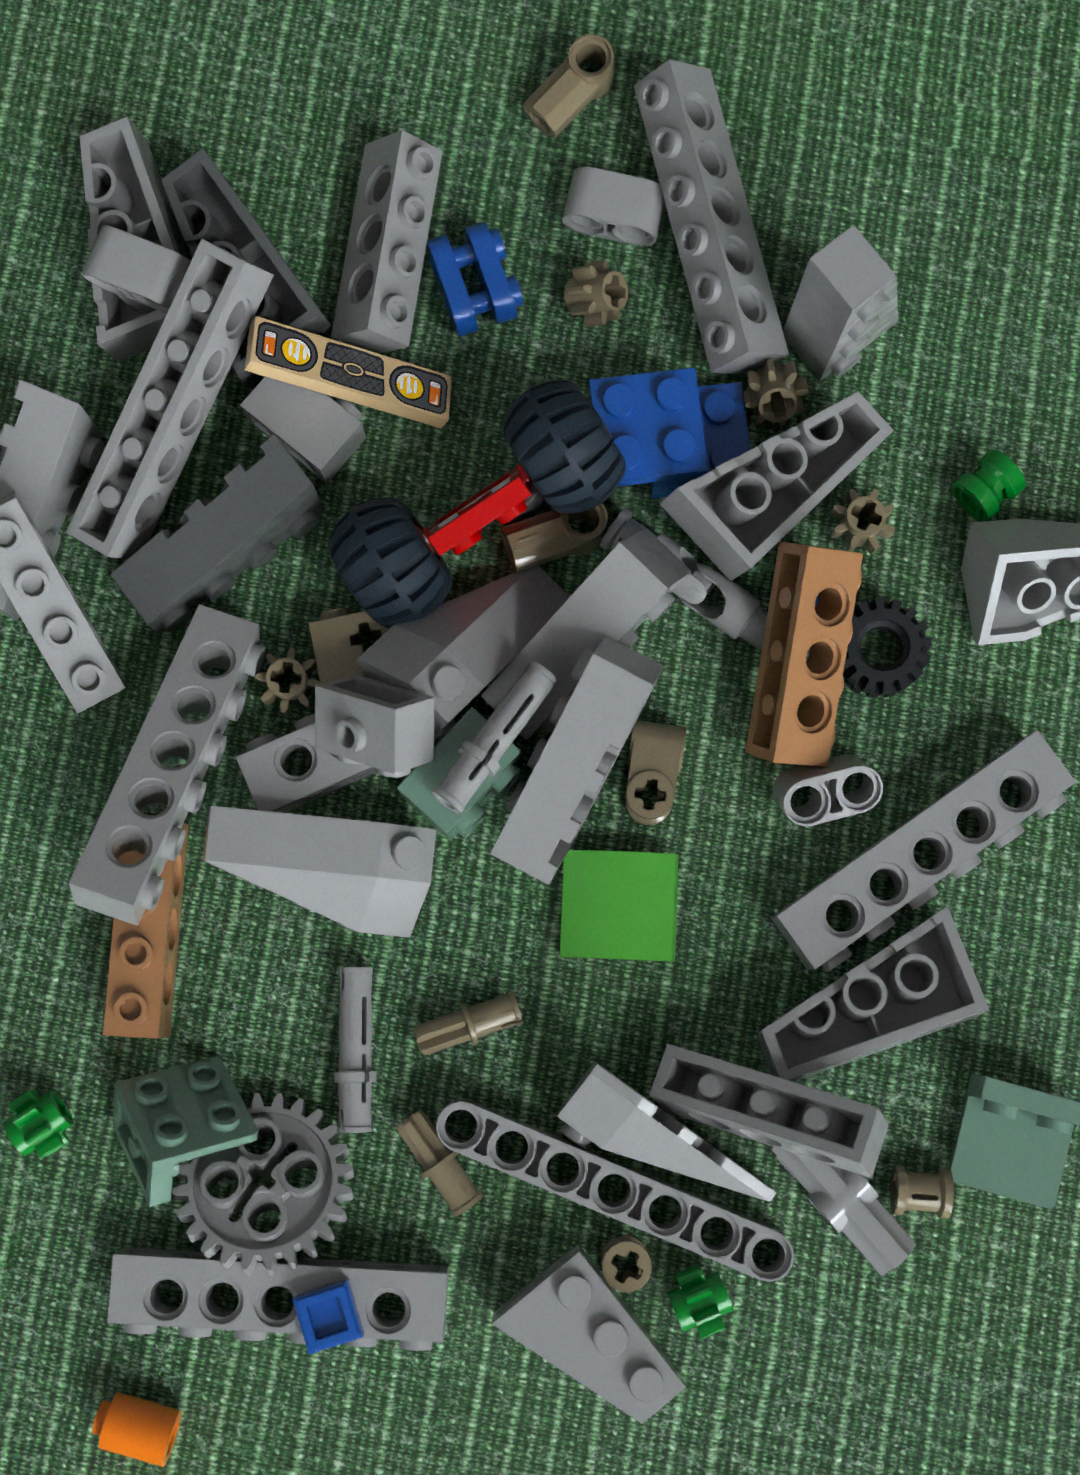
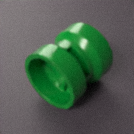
M991 449L978 461V470L961 475L953 482L951 490L960 506L975 520L983 522L990 520L999 511L1000 503L1003 499L1012 500L1026 488V481L1020 469L1009 457L998 450Z

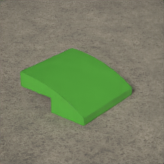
M569 850L563 863L560 957L675 962L679 855L652 852Z

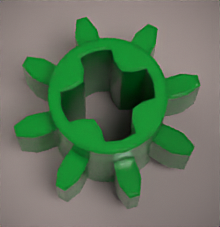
M37 1088L32 1091L29 1089L8 1103V1107L14 1115L5 1120L3 1126L11 1143L22 1155L27 1156L36 1150L40 1158L48 1157L69 1143V1139L63 1131L74 1124L73 1117L64 1101L56 1092L51 1090L41 1096Z
M697 1264L676 1273L675 1276L680 1287L667 1292V1295L682 1331L685 1332L697 1327L701 1339L725 1330L726 1327L721 1316L734 1311V1308L718 1271L704 1276L701 1267Z

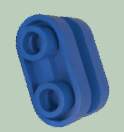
M484 221L464 228L467 244L451 248L445 234L427 240L426 244L432 270L458 338L478 331L475 315L490 311L495 323L498 325L516 319V307L523 305L522 294L515 276L506 277L500 260L506 259L501 235L497 228L489 231ZM473 264L483 291L468 295L459 268Z

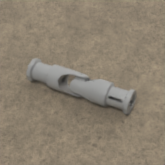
M624 508L605 533L599 546L604 550L614 549L620 541L646 527L632 518L631 510ZM650 531L692 571L672 591L678 596L680 601L735 640L740 637L761 652L768 611L761 607L762 601L733 581L730 582L728 578L710 566L698 563L694 556L683 546L664 533L656 535ZM715 585L718 586L725 597V607H713L702 602L707 593L714 589Z

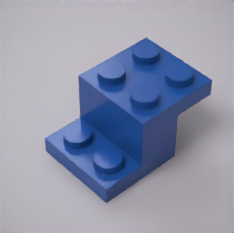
M695 368L589 380L591 406L593 405L613 436L612 440L626 462V471L618 486L649 483L651 499L667 497L685 483L701 477L717 466L750 450L741 382L698 387Z

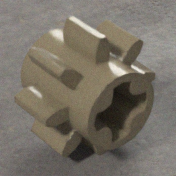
M608 260L587 262L586 266L573 267L572 274L574 277L565 286L564 298L567 308L572 316L584 315L585 327L606 325L607 321L619 320L621 318L619 310L627 303L628 286L620 271L608 272Z
M768 358L766 364L757 372L748 371V383L751 388L743 392L746 408L756 407L758 423L761 424L768 420L785 426L786 420L790 419L795 412L798 414L805 412L803 400L800 396L809 393L806 377L796 378L795 362L792 360L784 365L773 362L771 358Z
M851 489L846 495L848 508L842 505H834L830 512L833 518L840 520L839 525L833 529L830 537H841L848 544L847 551L853 552L856 547L866 546L867 551L872 555L879 548V541L876 535L881 538L890 539L895 532L891 525L885 523L886 518L893 512L895 507L894 505L884 506L877 499V489H874L869 496L861 497L858 496L854 489ZM859 513L868 517L866 520V525L868 526L866 530L856 527Z
M292 647L287 652V658L277 660L270 653L267 654L266 657L270 663L267 673L255 674V679L269 688L260 698L262 702L268 705L278 699L281 702L280 708L284 716H289L292 705L300 703L304 708L310 710L312 706L307 698L311 690H315V685L320 684V681L310 679L309 674L317 667L313 658L308 659L301 665L298 662L297 652ZM289 671H293L301 683L300 685H291L289 693H285L277 683L278 679H287Z

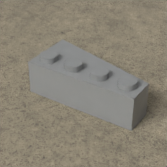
M647 528L620 541L481 694V697L496 709L497 705L504 699L525 671L529 662L533 661L544 666L557 678L558 684L555 688H552L519 734L528 740L542 729L548 735L556 727L548 721L563 693L571 696L579 682L570 676L584 649L588 648L595 651L605 636L631 648L640 638L634 631L647 618L653 623L675 600L670 593L692 571Z
M946 906L928 920L762 1029L756 1038L770 1075L795 1082L976 1018L988 1011L989 1007L949 908Z

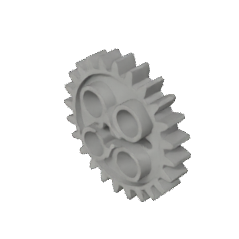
M254 1093L252 1108L248 1109L258 1128L257 1137L269 1135L275 1138L272 1149L265 1154L253 1155L248 1152L250 1142L190 1159L191 1164L179 1165L178 1177L187 1181V1183L173 1188L172 1193L176 1200L189 1202L177 1210L176 1214L181 1223L195 1221L188 1228L186 1234L191 1242H196L206 1237L201 1247V1252L207 1259L222 1249L220 1263L224 1269L229 1270L235 1261L241 1258L242 1269L245 1275L251 1276L257 1261H263L269 1276L275 1274L277 1259L285 1258L291 1269L295 1270L297 1269L296 1252L303 1249L309 1256L315 1259L318 1254L313 1241L317 1237L330 1242L334 1241L335 1237L328 1223L330 1220L346 1222V1213L337 1205V1202L353 1200L354 1195L351 1188L340 1184V1182L353 1178L354 1171L352 1165L338 1164L350 1155L346 1143L332 1145L340 1134L337 1133L338 1127L335 1124L321 1129L325 1120L322 1110L318 1109L306 1118V1106L301 1098L288 1110L286 1109L282 1093L276 1094L271 1107H265L260 1094ZM293 1144L298 1146L297 1151L285 1157V1151L289 1146ZM306 1167L317 1171L316 1179L308 1187L295 1188L289 1185L292 1174L298 1169ZM259 1176L264 1180L272 1177L275 1184L270 1189L265 1186H260L256 1189L254 1181ZM228 1177L239 1180L236 1191L230 1197L218 1199L212 1196V1189L221 1179ZM244 1208L240 1219L237 1222H231V1215L238 1213ZM276 1211L281 1214L279 1224L272 1231L259 1233L253 1230L254 1221L262 1212Z

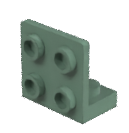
M212 1057L115 1082L113 1128L149 1207L171 1201L173 1177L179 1174V1162L257 1140L258 1128L220 1057Z
M971 1074L948 1168L952 1172L953 1182L1047 1209H1053L1057 1200L1074 1125L1080 1126V1102L991 1077Z

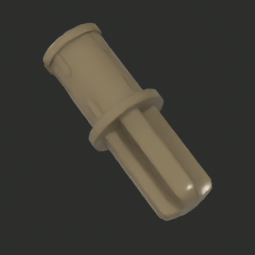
M510 991L494 999L469 1007L465 1003L460 1004V1011L417 1025L414 1028V1036L422 1055H429L469 1040L472 1041L473 1045L478 1044V1038L523 1024V1020L513 991Z
M421 1110L416 1111L401 1121L397 1126V1130L424 1169L420 1175L423 1179L426 1177L430 1178L452 1210L451 1213L454 1217L464 1213L482 1199V1193L477 1190L455 1158L459 1153L450 1150L442 1144L437 1136V1130L425 1112Z

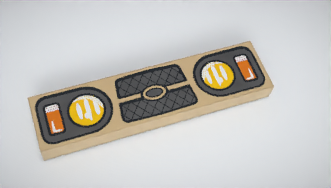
M258 316L254 317L249 326L245 371L441 429L449 420L452 380L450 375Z

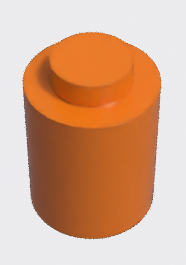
M117 1392L112 1402L106 1400L101 1402L93 1423L92 1434L100 1436L99 1449L164 1467L178 1433L182 1410Z

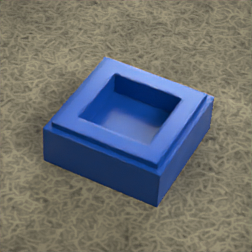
M349 1279L294 1296L293 1303L308 1355L364 1336L365 1333Z

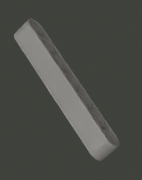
M463 1098L453 1100L443 1108L437 1118V1136L442 1144L450 1150L756 1279L767 1282L780 1280L789 1273L793 1266L794 1252L792 1245L773 1226L590 1149H584L578 1144L478 1102ZM456 1110H466L473 1114L477 1121L476 1133L469 1139L464 1140L453 1137L448 1131L446 1124L449 1114ZM509 1131L519 1132L528 1143V1150L525 1155L514 1161L503 1158L497 1151L496 1146L498 1138L503 1133ZM561 1152L571 1154L578 1162V1171L575 1176L564 1182L556 1181L547 1172V1163L550 1158ZM618 1174L628 1181V1192L619 1202H606L598 1194V1185L602 1178L607 1175ZM659 1196H672L678 1201L679 1206L675 1219L665 1224L653 1221L649 1216V1209L653 1200ZM720 1217L728 1221V1236L720 1244H706L701 1240V1227L708 1219ZM763 1239L776 1240L780 1249L776 1261L768 1266L755 1264L752 1258L755 1245Z

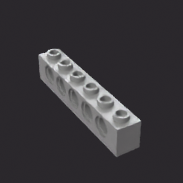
M669 59L634 85L710 371L712 373L747 375L748 371L757 372L766 364L768 358L776 362L789 355L711 69Z
M201 239L66 533L107 557L129 559L149 541L270 285L273 274L219 246Z
M200 604L198 605L69 881L75 905L137 926L145 909L152 911L156 907L164 886V878L160 877L167 859L171 861L177 859L185 839L186 831L181 828L188 812L196 813L203 801L206 782L202 780L209 765L216 767L223 756L227 737L223 735L229 719L237 721L242 713L247 695L243 688L249 675L255 677V674H258L261 670L266 647L260 645L259 624ZM214 668L226 671L220 676L204 674L206 671ZM193 712L207 715L204 719L195 722L184 719L186 715ZM173 757L187 760L185 764L176 768L162 765L167 759ZM153 803L166 806V809L157 815H145L140 812L145 806ZM129 851H140L145 854L142 860L134 864H123L118 861L121 855Z
M1036 730L1003 751L770 918L807 970H815L822 966L825 972H829L852 955L847 946L865 934L867 939L872 941L894 926L896 922L891 915L908 903L911 909L915 910L936 896L939 891L934 884L951 873L955 879H958L978 866L982 860L977 853L992 842L1000 849L1021 835L1025 830L1020 822L1034 812H1037L1040 818H1043L1063 805L1067 798L1062 792L1075 784L1076 781L1040 732ZM1004 780L1016 784L1021 792V801L1017 808L1008 806L1001 799L1000 786ZM963 810L972 813L978 820L979 831L973 839L965 837L958 830L957 817ZM918 841L928 842L936 851V863L930 870L920 867L914 859L913 850ZM876 871L885 872L893 880L894 892L887 901L876 898L871 892L870 879ZM832 902L843 903L851 912V923L843 932L832 929L826 920V911Z
M124 1247L113 1254L107 1323L124 1324L123 1332L129 1334H153L157 1332V1326L179 1327L178 1335L183 1337L212 1336V1329L234 1330L233 1338L244 1341L266 1340L267 1332L289 1334L290 1342L305 1344L295 1306L292 1311L287 1313H279L273 1310L267 1300L269 1288L274 1286L285 1287L294 1297L349 1279L365 1334L362 1338L344 1343V1345L351 1347L377 1346V1339L399 1340V1347L405 1350L425 1351L432 1349L433 1342L443 1343L445 1336L449 1266L297 1257V1269L295 1270L291 1269L285 1258L277 1259L274 1275L269 1276L263 1261H257L251 1276H247L242 1269L241 1258H238L229 1270L224 1269L220 1263L221 1252H217L207 1259L201 1251ZM161 1280H173L179 1284L183 1292V1301L180 1306L172 1307L161 1300L158 1291ZM227 1283L236 1289L239 1297L237 1308L226 1310L215 1303L213 1298L215 1284ZM388 1292L399 1295L405 1303V1314L397 1319L383 1317L376 1307L377 1297Z

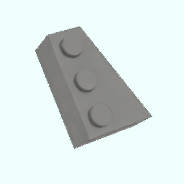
M578 1243L493 1313L492 1324L641 1424L686 1388L681 1373L615 1289L606 1282L604 1275Z

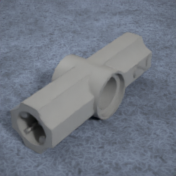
M773 1146L769 1147L786 1170L808 1192L805 1196L838 1233L842 1231L881 1276L897 1268L909 1257L910 1252L916 1246L915 1242L896 1219L877 1200L879 1197L878 1193L863 1175Z

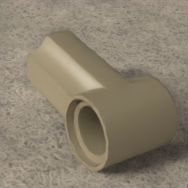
M595 34L583 35L576 39L569 48L566 60L523 103L524 112L546 136L549 135L556 139L593 99L601 98L608 93L614 78V53L610 43L605 38ZM591 61L599 63L603 68L598 72L587 73L579 67Z
M601 503L583 512L564 514L552 510L502 527L500 534L509 563L515 572L519 573L569 555H589L596 551L601 543L608 515L605 506ZM575 518H584L593 524L595 530L585 534L578 533L572 529L569 522Z

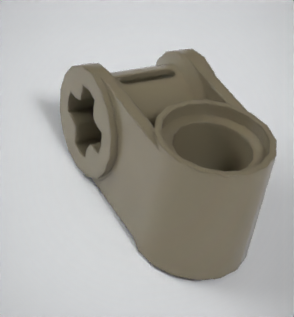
M636 720L632 730L627 766H630L625 797L626 810L635 822L645 826L656 825L664 821L669 815L675 798L677 776L681 771L687 727ZM646 787L655 788L656 797L664 799V802H656L653 810L643 809V800L635 797V795H643Z

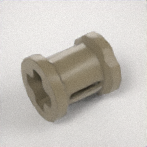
M894 1165L891 1171L889 1187L892 1214L903 1215L905 1210L936 1212L939 1218L949 1219L954 1200V1183L951 1170L940 1168L938 1173L906 1171L903 1165Z
M631 1235L613 1237L603 1246L600 1255L602 1273L606 1282L613 1289L621 1292H634L647 1283L652 1272L651 1259L645 1245L638 1238ZM630 1250L634 1251V1259L639 1268L635 1272L626 1269L622 1275L616 1274L617 1266L613 1257L616 1254L625 1257Z

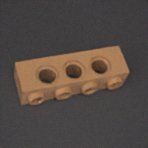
M779 541L746 753L773 763L828 767L830 749L835 741L834 725L838 701L844 688L843 671L847 647L853 634L852 618L856 594L862 580V553ZM819 596L818 604L815 608V600ZM809 648H810V654H809V657H808V659H807V661H806V655H807V652H808V650H809ZM801 702V708L797 714V709Z
M185 822L181 828L186 831L182 849L175 861L167 859L160 875L161 878H164L163 890L154 910L145 909L138 926L116 918L113 919L103 1035L153 1039L169 1038L171 1036L189 824ZM129 851L120 856L119 862L134 864L142 860L145 854L140 851Z

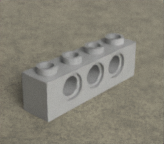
M404 130L365 144L331 339L378 354L409 347L442 157V150Z
M13 491L1 497L0 584L78 714L125 689L122 675L17 492Z
M315 713L297 721L294 724L296 731L277 739L275 734L271 733L250 741L245 745L247 752L236 757L257 809L260 811L287 813L377 773V768L365 764L343 763L338 760L337 755L316 749ZM454 718L434 736V747L456 725ZM297 750L309 751L312 755V765L308 772L301 776L288 775L286 761L289 755Z
M671 1044L666 1046L649 1096L667 1113L869 1178L873 1176L889 1126L877 1107Z

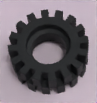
M875 598L871 603L867 604L865 601L856 606L852 618L853 634L847 647L843 671L844 682L848 681L852 685L851 691L857 694L861 691L866 692L869 698H877L880 695H885L886 698L894 696L901 690H905L922 675V670L928 665L931 655H927V650L932 646L931 637H925L924 632L928 629L925 621L923 620L919 623L914 616L918 613L916 610L910 607L906 611L901 608L902 602L895 599L890 603H884V598ZM881 629L890 632L897 639L900 653L894 665L878 668L872 666L864 659L861 653V641L867 632Z

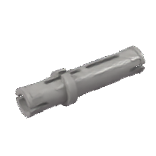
M529 662L525 671L504 699L497 705L495 711L471 742L465 741L458 749L459 759L438 787L434 788L431 792L434 798L443 806L456 814H461L464 811L465 805L486 777L495 776L501 768L498 763L500 758L520 731L526 726L552 688H555L558 684L557 678L548 669L536 662Z
M343 967L339 968L338 971L340 987L338 1072H334V1083H338L339 1096L337 1133L372 1132L371 1096L372 1082H376V1071H372L371 989L373 968Z

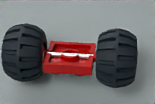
M569 380L546 381L527 389L518 397L503 420L502 430L509 446L521 464H518L515 468L432 522L430 529L427 526L423 528L403 502L391 497L374 498L359 503L350 508L338 521L328 542L330 556L353 596L376 623L386 628H391L394 624L421 619L443 604L451 589L452 579L441 555L450 549L453 550L455 555L461 554L483 538L480 533L483 531L482 528L495 519L498 520L500 525H504L528 508L525 503L527 501L526 498L531 496L530 484L528 482L530 479L546 502L555 511L564 514L583 512L603 503L617 489L625 474L626 462L612 440L613 436L593 405L590 406L575 383Z

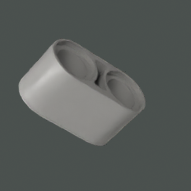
M579 167L574 170L562 222L567 228L578 233L631 245L650 246L657 240L665 206L661 185L645 178L599 168Z
M103 225L81 275L89 282L109 292L167 314L191 261L166 247L120 229Z
M851 754L829 758L828 767L801 765L783 771L776 778L773 785V798L776 805L793 823L800 826H814L866 812L874 808L883 794V782L880 775L862 759ZM854 773H862L863 781L861 786L855 792L844 794L843 784L846 778ZM803 786L812 787L811 798L806 804L800 807L791 806L792 794L797 789Z

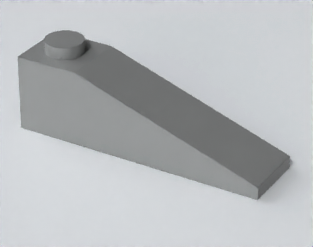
M1019 518L971 523L961 571L973 639L978 645L1025 641L1041 635V627L1063 618H1067L1071 623L1080 620V523Z
M540 566L519 573L514 572L441 604L436 610L425 617L394 624L355 663L373 680L434 697L435 736L520 653L568 600L569 596Z
M209 806L203 861L253 885L265 888L293 901L296 905L309 911H314L340 923L339 925L354 932L410 938L431 884L436 829L382 822Z
M593 1060L557 1112V1117L565 1122L560 1131L584 1149H587L589 1144L593 1142L603 1150L768 1202L776 1194L769 1186L595 1060Z

